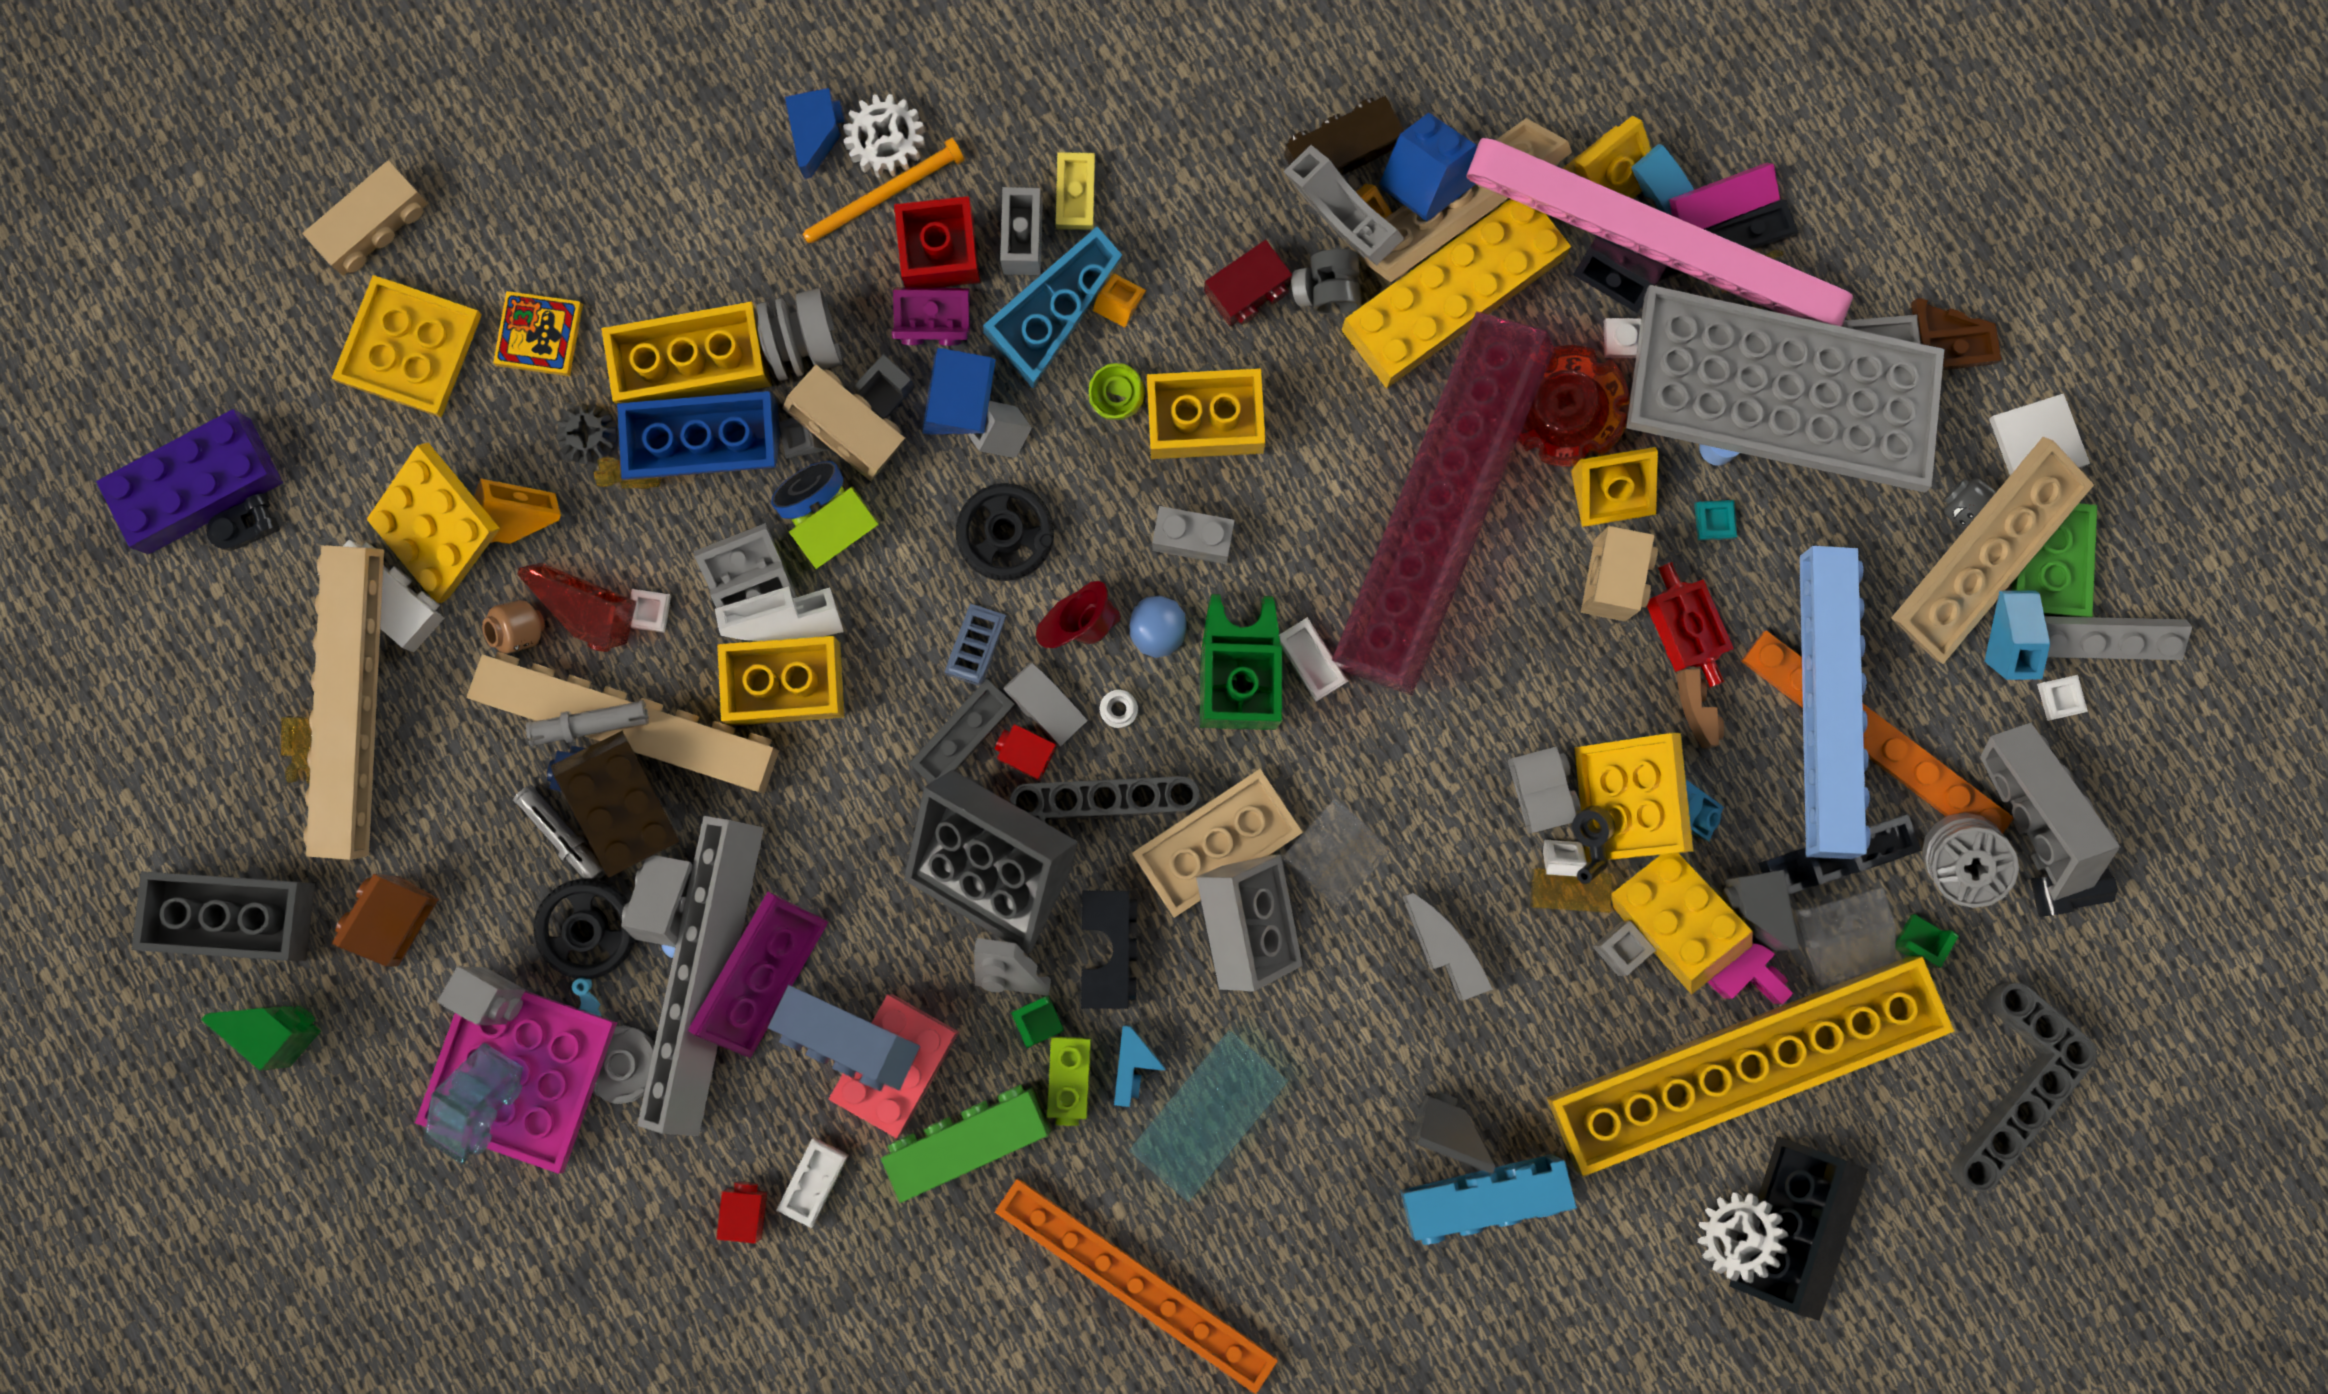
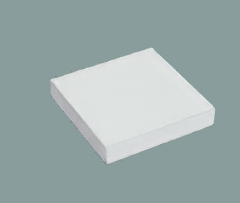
M2064 393L1989 418L2010 475L2042 437L2054 440L2078 468L2090 464Z

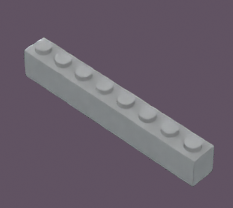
M703 816L637 1125L639 1127L662 1134L699 1136L718 1045L693 1035L688 1031V1028L741 938L764 827Z

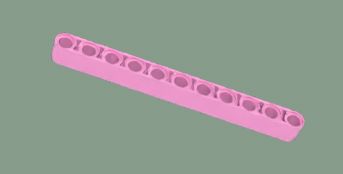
M1480 139L1466 175L1470 181L1777 313L1842 327L1853 300V295L1844 289L1493 139Z

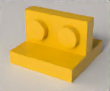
M1631 116L1619 127L1614 126L1562 169L1632 199L1635 198L1642 190L1631 167L1651 151L1642 120Z

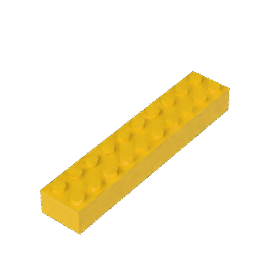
M1908 956L1547 1097V1101L1574 1168L1578 1174L1584 1177L1955 1031L1923 957Z

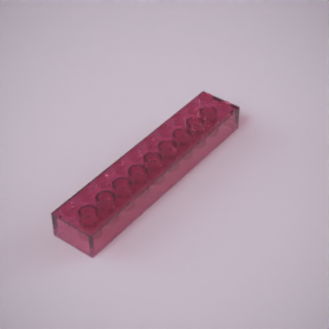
M1476 311L1332 658V661L1342 671L1399 692L1413 695L1555 348L1547 331Z

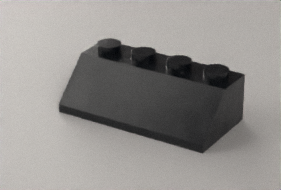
M1777 1137L1758 1195V1205L1766 1201L1772 1205L1769 1214L1777 1213L1782 1217L1783 1220L1776 1227L1788 1233L1787 1237L1779 1239V1244L1785 1247L1787 1252H1776L1774 1257L1778 1260L1780 1266L1777 1268L1768 1264L1766 1266L1768 1277L1763 1278L1754 1272L1753 1282L1749 1283L1743 1280L1740 1273L1737 1281H1730L1729 1287L1797 1315L1820 1321L1868 1169L1839 1157ZM1758 1217L1760 1220L1759 1229L1763 1236L1767 1237L1765 1226ZM1747 1233L1745 1235L1744 1241H1747L1748 1239ZM1762 1252L1752 1256L1750 1262L1755 1260Z

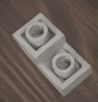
M1029 663L1003 687L1027 717H1032L1056 746H1062L1088 721L1061 690L1033 663Z

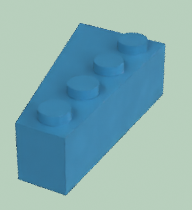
M1552 1154L1495 1167L1493 1174L1482 1170L1400 1190L1411 1237L1415 1241L1421 1240L1422 1245L1442 1242L1445 1240V1235L1460 1232L1461 1236H1467L1484 1231L1483 1227L1499 1225L1500 1227L1510 1226L1522 1222L1523 1219L1547 1217L1563 1211L1577 1209L1565 1161Z

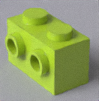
M841 486L838 493L817 512L814 513L812 510L805 516L792 519L796 527L791 529L789 533L815 569H817L878 526L879 522L853 486L846 491Z

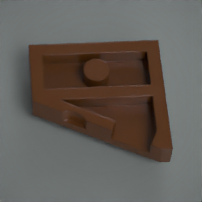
M1923 298L1915 299L1911 303L1913 315L1918 316L1921 344L1944 349L1943 370L1995 365L2002 360L1995 323L1980 318H1969L1965 313L1951 308L1946 311L1928 305V300Z

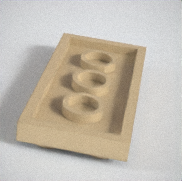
M1259 769L1132 852V855L1175 918L1201 901L1196 877L1223 865L1269 856L1303 832L1262 770Z

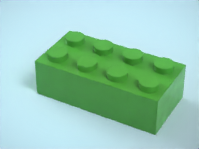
M1022 1084L1000 1093L997 1096L999 1102L988 1107L986 1100L961 1112L963 1119L952 1123L949 1116L925 1128L926 1136L916 1139L915 1134L912 1133L888 1145L887 1147L890 1152L883 1156L881 1161L899 1203L1048 1136L1051 1128L1033 1087L1024 1091Z

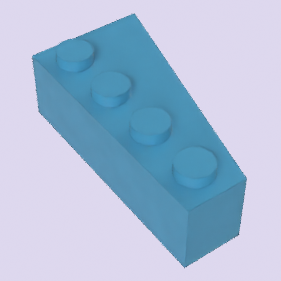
M1098 226L983 325L984 335L1032 388L1038 383L1093 304L1098 293L1120 265L1122 254Z

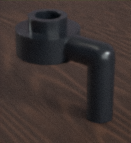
M1600 806L1585 808L1575 816L1572 824L1577 840L1590 849L1591 861L1577 872V878L1583 884L1591 882L1608 866L1605 842L1613 836L1615 822L1612 815ZM1593 819L1600 824L1601 829L1594 826Z

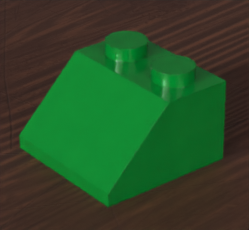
M298 1005L295 1008L293 1006L206 1013L201 1019L259 1071L291 1067L321 1032L313 1024L316 1020L313 1014Z

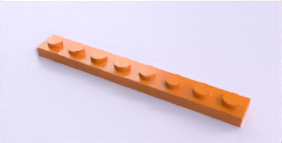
M1767 630L1763 631L1741 662L1803 708L1802 657ZM1862 703V709L1866 712L1868 720L1866 731L1863 733V746L1867 750L1870 760L1947 817L1948 815L1959 813L1981 815L1994 823L2002 834L2014 819L2012 815Z
M1016 1179L995 1210L997 1215L1254 1394H1257L1278 1362L1277 1357L1021 1179Z

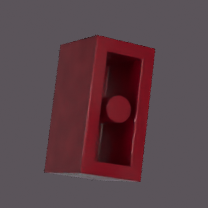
M1265 239L1204 282V292L1229 327L1236 322L1244 325L1259 313L1257 308L1268 300L1271 304H1275L1289 293L1287 287L1291 285L1292 274Z

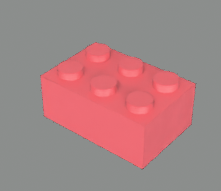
M889 994L884 999L871 1023L920 1046L900 1091L884 1085L882 1091L871 1088L859 1082L862 1074L856 1072L854 1078L842 1074L828 1100L891 1136L898 1138L905 1131L957 1038L959 1031L901 998Z

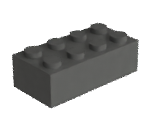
M141 871L131 950L306 961L315 884Z

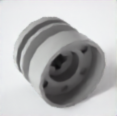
M821 287L797 293L796 312L790 313L782 297L775 300L777 317H774L767 301L757 304L760 342L765 357L772 366L779 381L789 379L787 361H791L797 376L803 375V357L810 356L814 366L816 364L822 370L842 365L839 344H834L830 331L835 329Z
M1971 813L1948 815L1935 823L1925 836L1922 848L1924 866L1943 896L1957 905L1971 908L1990 906L2006 897L2015 885L2019 871L2016 851L1998 827L1983 816ZM1972 858H1977L1981 864H1975L1973 871H1969L1965 865H1970Z

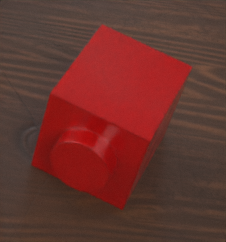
M1015 724L1010 732L1007 730L1002 732L995 746V750L1000 752L997 756L999 762L1038 781H1041L1057 749L1056 744Z
M734 1182V1188L723 1190L716 1240L754 1244L759 1242L763 1235L767 1191H757L758 1184L752 1182Z

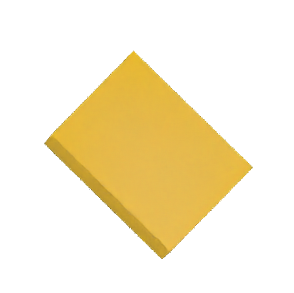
M1656 447L1580 459L1571 470L1582 527L1656 515L1658 450Z

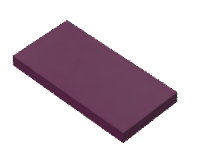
M768 891L688 1031L699 1038L751 1058L767 1031L788 985L792 986L829 922Z

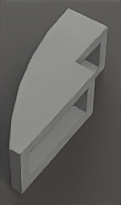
M1411 893L1403 896L1430 969L1446 966L1458 999L1464 1001L1493 990L1480 962L1452 924L1416 894Z

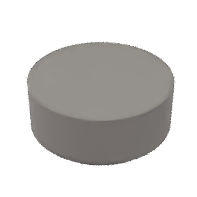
M1309 267L1294 270L1291 278L1295 302L1300 307L1313 305L1312 289L1317 284L1312 280Z

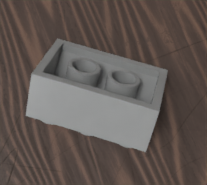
M1271 855L1223 865L1196 877L1219 990L1256 991L1303 966L1281 855Z

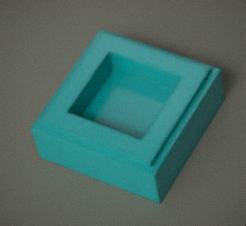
M1734 500L1703 501L1694 504L1697 541L1737 538Z

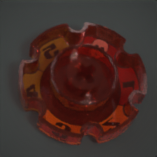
M1579 345L1554 347L1551 349V357L1545 361L1539 360L1536 356L1531 358L1517 372L1509 388L1511 397L1517 399L1515 405L1506 409L1508 422L1514 437L1525 451L1539 448L1538 454L1541 461L1554 466H1575L1580 459H1585V455L1590 451H1596L1599 455H1604L1619 441L1627 426L1626 413L1619 411L1622 406L1630 403L1627 383L1622 372L1612 360H1608L1605 363L1596 362L1597 354L1595 349ZM1573 401H1574L1575 406H1574L1573 408H1571V407H1569V406H1566V407L1562 410L1561 405H1563V404L1571 405V404L1573 403Z

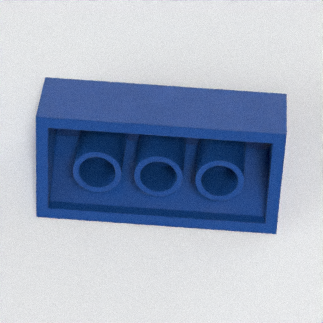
M770 391L617 404L621 479L623 480L776 468L780 444L778 402Z

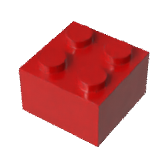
M969 196L894 204L901 278L905 287L939 288L981 283L974 216Z

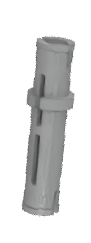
M639 700V702L576 714L566 711L561 712L560 717L526 722L527 738L532 737V739H529L531 747L560 740L570 743L575 742L576 737L632 726L648 725L647 708L644 709L646 707L645 701Z
M528 785L519 791L513 798L515 804H518L538 829L559 850L558 856L563 862L568 861L585 879H601L606 873L600 861L586 847L588 842L583 836L577 837L558 813L535 790L536 788L533 785Z

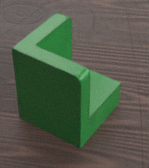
M1912 914L1892 948L1907 957H1923L1927 968H1941L1959 934L1952 930L1942 931L1919 916Z
M1049 995L1011 1012L1026 1048L1065 1031Z

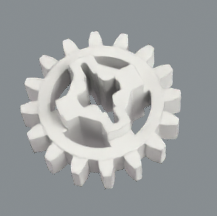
M876 94L873 95V104L869 106L863 100L859 102L862 110L860 113L855 111L848 113L853 124H844L845 134L849 136L844 139V144L847 150H851L849 155L853 163L861 160L860 166L863 172L866 173L871 167H874L876 177H881L883 169H888L890 175L895 177L896 167L901 166L906 171L909 169L907 162L909 158L916 161L920 159L916 148L925 147L924 138L920 136L925 130L923 123L917 122L919 119L917 110L912 109L908 111L909 107L905 99L896 105L893 95L888 94L886 101L880 102ZM904 123L909 130L908 139H905L904 135L900 133ZM888 131H890V137L885 136ZM861 132L864 133L866 137H868L867 141L865 142V149L862 147L860 142ZM879 133L883 135L880 139L877 136Z
M1732 1193L1731 1203H1728L1721 1197L1718 1198L1719 1209L1717 1211L1708 1207L1705 1210L1708 1216L1711 1217L1709 1223L1699 1222V1227L1706 1230L1707 1234L1698 1238V1243L1709 1247L1702 1255L1703 1258L1708 1261L1716 1260L1712 1269L1720 1274L1727 1270V1278L1733 1281H1737L1740 1273L1743 1280L1749 1283L1753 1282L1754 1272L1763 1278L1768 1277L1766 1269L1768 1264L1777 1268L1780 1266V1263L1774 1257L1776 1252H1787V1249L1779 1244V1239L1787 1237L1788 1233L1776 1227L1783 1220L1782 1217L1777 1213L1769 1214L1772 1205L1766 1201L1758 1205V1197L1752 1194L1747 1195L1745 1202L1738 1193ZM1735 1214L1734 1218L1724 1223L1729 1216ZM1758 1217L1765 1226L1767 1237L1763 1236L1759 1229L1760 1220ZM1738 1233H1747V1241H1737ZM1719 1239L1723 1241L1726 1247L1725 1254L1720 1249ZM1762 1252L1755 1260L1750 1262L1752 1256Z

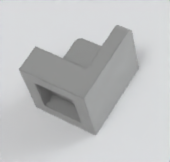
M989 401L985 432L967 435L980 452L1015 458L1032 427L1017 407Z
M1630 920L1618 923L1592 946L1618 976H1628L1656 951Z

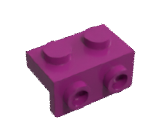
M894 287V328L892 329V339H901V344L921 345L924 344V339L939 340V344L945 346L960 345L961 340H967L970 334L969 288Z

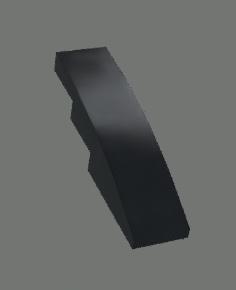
M1909 814L1869 826L1871 840L1865 855L1853 859L1806 857V847L1759 862L1758 864L1761 873L1784 870L1788 894H1792L1850 874L1865 871L1922 850Z

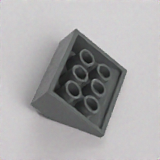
M951 770L924 787L904 881L1004 941L1016 943L1024 953L1029 954L1033 950L1070 874L1078 841Z

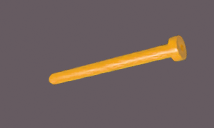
M951 137L944 141L946 148L807 228L803 233L807 243L816 242L950 162L955 161L956 165L965 161L954 139Z

